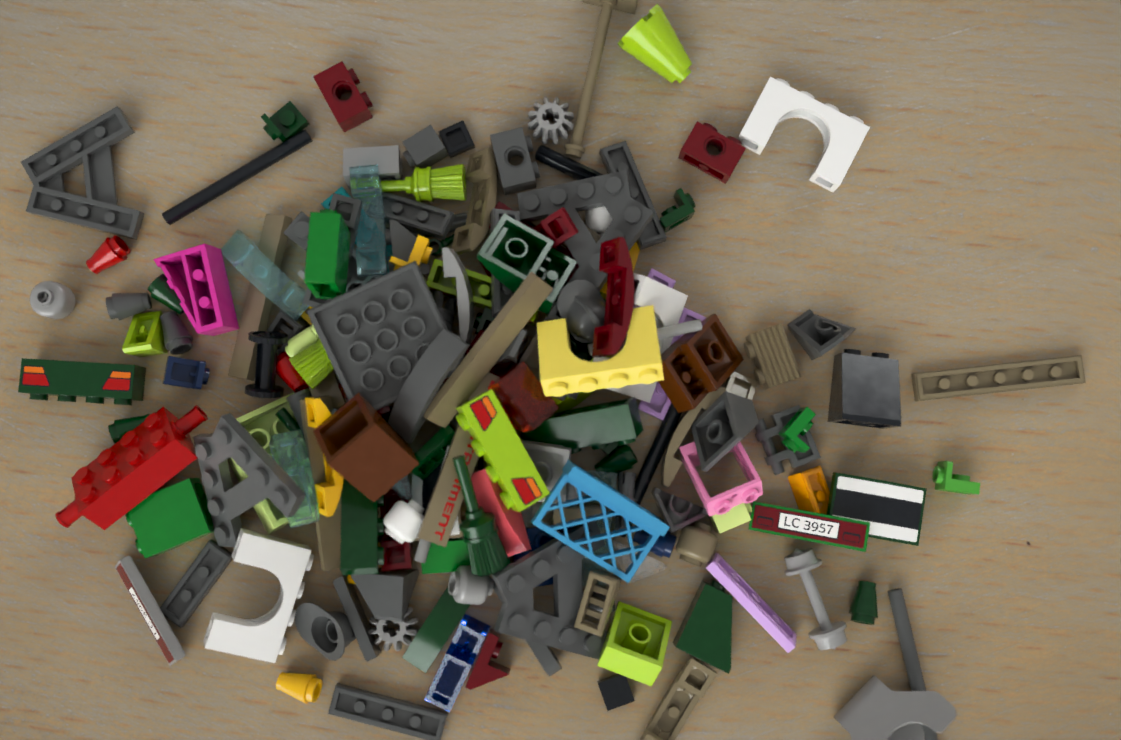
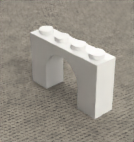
M770 77L738 140L742 143V146L760 155L774 128L780 122L789 118H803L812 122L822 134L824 148L809 181L834 192L841 185L870 127L865 125L860 118L847 116L839 112L836 106L828 103L823 104L815 100L812 94L790 87L789 83L785 80Z
M633 273V306L638 308L653 305L657 328L678 324L688 295L649 277ZM673 337L658 340L660 355L670 347ZM594 357L593 362H601L610 358ZM657 381L651 384L639 383L625 385L622 388L611 387L606 389L650 403Z
M241 528L232 553L233 561L272 572L279 579L280 595L275 606L267 614L259 618L241 619L213 612L203 640L204 647L206 649L275 663L277 656L283 654L287 638L284 637L287 626L291 627L294 622L296 610L293 607L296 598L300 599L304 591L305 582H302L304 573L311 569L314 555L311 554V548L306 544Z

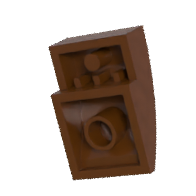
M716 314L710 315L701 322L702 330L684 334L661 354L664 380L658 382L678 413L695 409L709 392L718 390L744 360Z

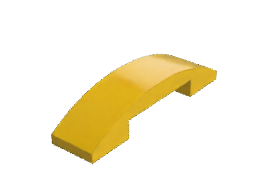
M305 397L308 427L317 428L331 416V413L320 398ZM323 455L326 482L315 484L318 513L329 517L334 515L338 506L344 478L327 464Z

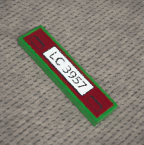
M753 501L748 530L866 552L870 522Z

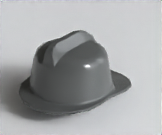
M573 280L561 289L557 299V308L561 318H566L568 330L575 340L582 343L593 342L594 328L604 326L606 303L593 283L586 280Z
M305 602L298 606L295 614V624L300 636L327 659L333 661L340 659L345 651V647L356 639L347 615L340 611L327 612L312 602Z

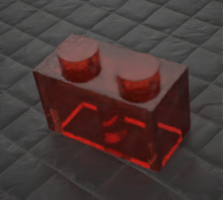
M524 361L511 367L488 386L495 393L501 406L509 413V419L513 426L518 430H522L523 433L536 429L559 409L550 396L545 397L541 383Z

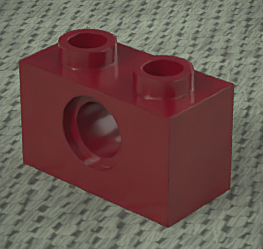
M342 61L313 76L344 133L373 118L369 111V108L373 107L366 92L364 91L360 94L356 85L360 84V81L353 68L347 70ZM343 93H352L347 100H340Z
M697 121L684 143L678 158L726 184L746 148L742 146L738 139L732 136L725 137L718 133L717 129L711 124H701ZM714 146L719 150L720 154L711 155L707 152L706 147Z

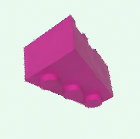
M204 243L153 259L167 277L168 281L166 282L169 287L174 289L179 297L180 305L197 334L217 336L239 329L221 249Z

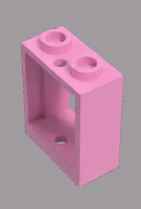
M695 441L679 447L683 465L709 517L715 514H725L732 507L742 503H751L763 495L762 481L741 442L728 453H733L748 482L711 498L695 468L701 465Z

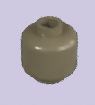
M697 521L695 526L687 525L683 527L676 545L677 552L681 554L680 559L700 567L702 563H709L712 560L718 543V538L711 533L712 527Z

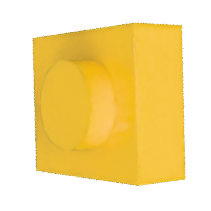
M418 235L408 262L391 256L389 262L395 265L393 270L414 261L417 262L419 268L422 263L428 264L433 248L429 247L430 240Z

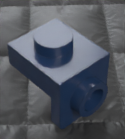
M168 356L163 384L201 390L202 384L207 385L210 369L205 368L206 361Z

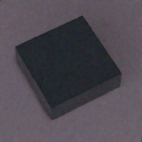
M464 121L438 131L450 158L475 148Z
M616 674L597 681L607 711L635 701L626 676Z

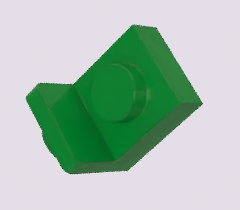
M808 407L800 408L778 433L784 438L782 443L794 453L797 450L799 452H807L810 448L798 437L799 434L803 436L813 425L811 420L816 414Z

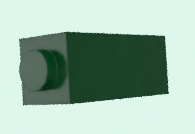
M711 579L709 584L702 581L675 636L673 644L676 648L729 674L731 670L732 596L725 592L726 589L721 583Z

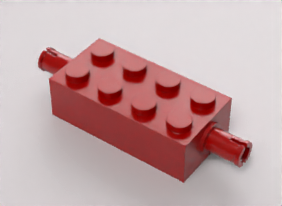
M195 405L193 409L180 419L164 406L157 412L150 414L143 423L132 431L125 433L121 440L109 449L103 450L95 460L86 467L80 468L71 477L75 500L55 514L57 521L63 527L68 528L81 516H84L103 530H106L197 459L189 433L208 420L206 413L198 405Z

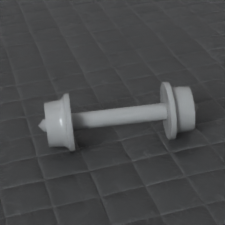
M796 548L792 554L784 558L787 566L785 575L793 576L800 574L820 627L809 632L808 636L810 639H814L819 650H835L836 647L847 642L844 631L847 625L844 621L831 623L811 572L812 569L819 567L823 562L816 557L812 548L804 550Z

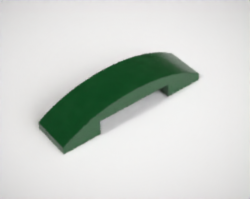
M447 587L402 658L426 673L471 604L457 603L453 595L449 594Z

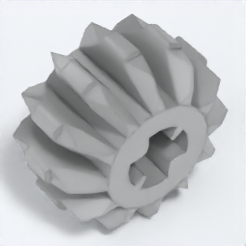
M545 96L543 98L544 105L535 102V111L528 112V118L531 119L528 122V129L534 130L533 137L535 139L542 136V143L544 145L548 143L549 138L553 139V143L557 145L558 136L566 140L568 138L567 131L573 130L574 124L571 120L574 119V114L568 111L569 104L567 102L559 106L558 97H555L553 103H549L548 97ZM547 118H552L555 123L550 124Z
M411 607L407 609L403 622L393 621L394 624L399 623L400 625L396 632L393 628H388V624L391 621L371 617L369 622L377 627L370 629L369 634L379 635L374 644L378 645L385 641V651L391 648L392 643L396 651L402 649V642L409 646L412 642L409 635L414 636L418 633L416 628L410 626L416 624L418 618L408 617L413 609Z

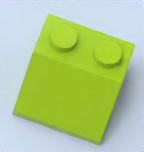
M618 601L597 666L652 686L663 667L672 621Z

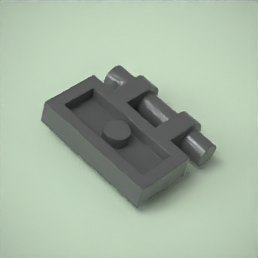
M800 405L771 415L774 427L767 428L764 418L760 419L759 423L755 426L757 431L755 436L757 441L762 443L767 456L764 457L768 466L771 465L774 475L785 472L781 461L787 458L792 468L821 458L810 430L803 436L798 435L810 447L807 452H799L797 450L794 453L784 444L785 450L777 452L771 438L778 435L781 429L800 409Z

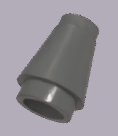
M148 292L113 293L111 297H106V307L111 319L118 318L120 321L147 309H152L151 298Z
M170 311L162 314L160 320L165 348L170 350V353L173 355L183 354L192 349L193 337L177 313Z

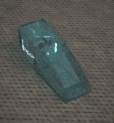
M301 429L272 435L269 446L273 459L306 493L296 514L287 518L290 528L319 522L320 517L315 485Z

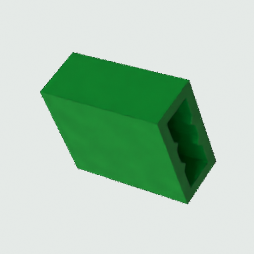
M330 209L310 212L304 282L315 298L333 299L346 293L351 233L341 213Z
M188 478L156 491L126 513V520L134 528L137 537L135 540L136 547L143 554L144 558L158 556L214 533L207 497L200 478Z

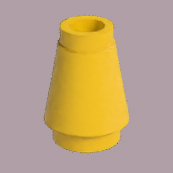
M282 672L277 679L276 689L306 704L309 702L314 703L321 693L322 679L317 678L315 674Z

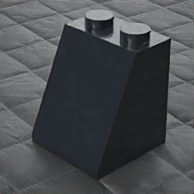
M844 349L843 353L835 355L827 422L880 429L901 427L899 361L897 359H889V354L875 352L872 353V356L861 355V351L856 349Z

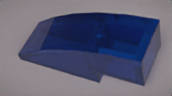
M467 614L464 615L425 696V701L450 713L491 627L490 625Z

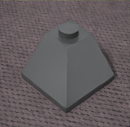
M725 391L693 422L691 429L702 471L707 472L759 423L752 400Z

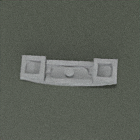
M442 248L444 277L456 278L460 335L456 336L470 344L474 326V301L471 284L464 265L452 248Z

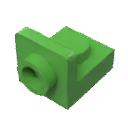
M939 461L932 474L935 490L968 495L979 494L980 483L971 482L970 476L952 474V461Z

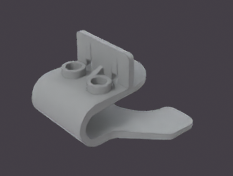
M873 675L841 708L834 718L851 735V740H925L922 725L931 728L937 733H941L955 720L957 713L954 706L936 691H892Z

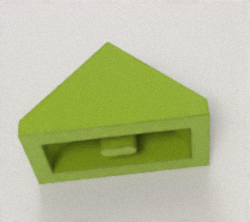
M162 311L133 315L122 347L124 353L137 357L168 353L164 344L160 316L163 314Z

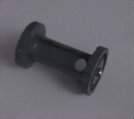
M274 331L249 332L248 340L257 343L255 384L245 386V394L258 398L282 397L284 395V388L275 385L278 344L287 343L288 335Z

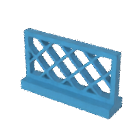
M568 460L562 468L564 472L542 503L531 523L629 583L659 536L664 537L670 527L652 512ZM568 482L576 487L578 498L562 502L560 491ZM581 491L589 496L582 497ZM592 500L600 502L602 513L586 517L583 502ZM579 504L582 518L566 522L563 507ZM605 506L613 511L606 512ZM559 508L561 523L549 526L541 521L547 511ZM616 515L622 516L625 528L610 532L607 518ZM603 519L605 533L590 536L587 522ZM629 521L635 524L636 526L630 527ZM583 524L585 538L574 541L570 539L567 527ZM563 528L564 534L560 533L557 530ZM644 530L650 534L644 544L633 546L632 532ZM627 534L629 548L614 551L611 537ZM607 539L609 553L594 554L591 542ZM587 543V548H588V549H586L585 547H583V546H581V545ZM630 554L632 563L626 572H623L617 568L615 557ZM606 559H611V564Z

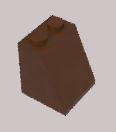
M359 392L313 431L327 464L372 502L386 494L390 488L404 476L411 473L419 464L410 446Z

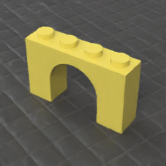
M653 305L633 308L627 340L623 349L614 357L601 362L584 361L571 352L570 334L566 318L537 322L540 381L545 397H559L569 393L592 392L597 389L611 387L622 388L625 385L639 383L651 384L655 381L664 380Z

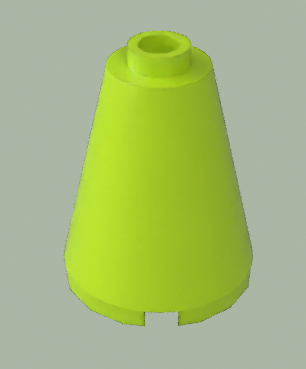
M656 4L617 43L624 51L671 83L675 80L681 83L692 72L689 69L692 62L659 4Z

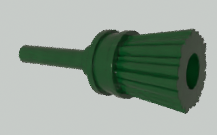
M464 455L456 456L452 460L467 507V511H465L466 518L459 524V528L463 533V542L467 543L472 574L482 577L501 571L510 561L498 536L499 528L495 523V515L484 512L483 507L478 505Z

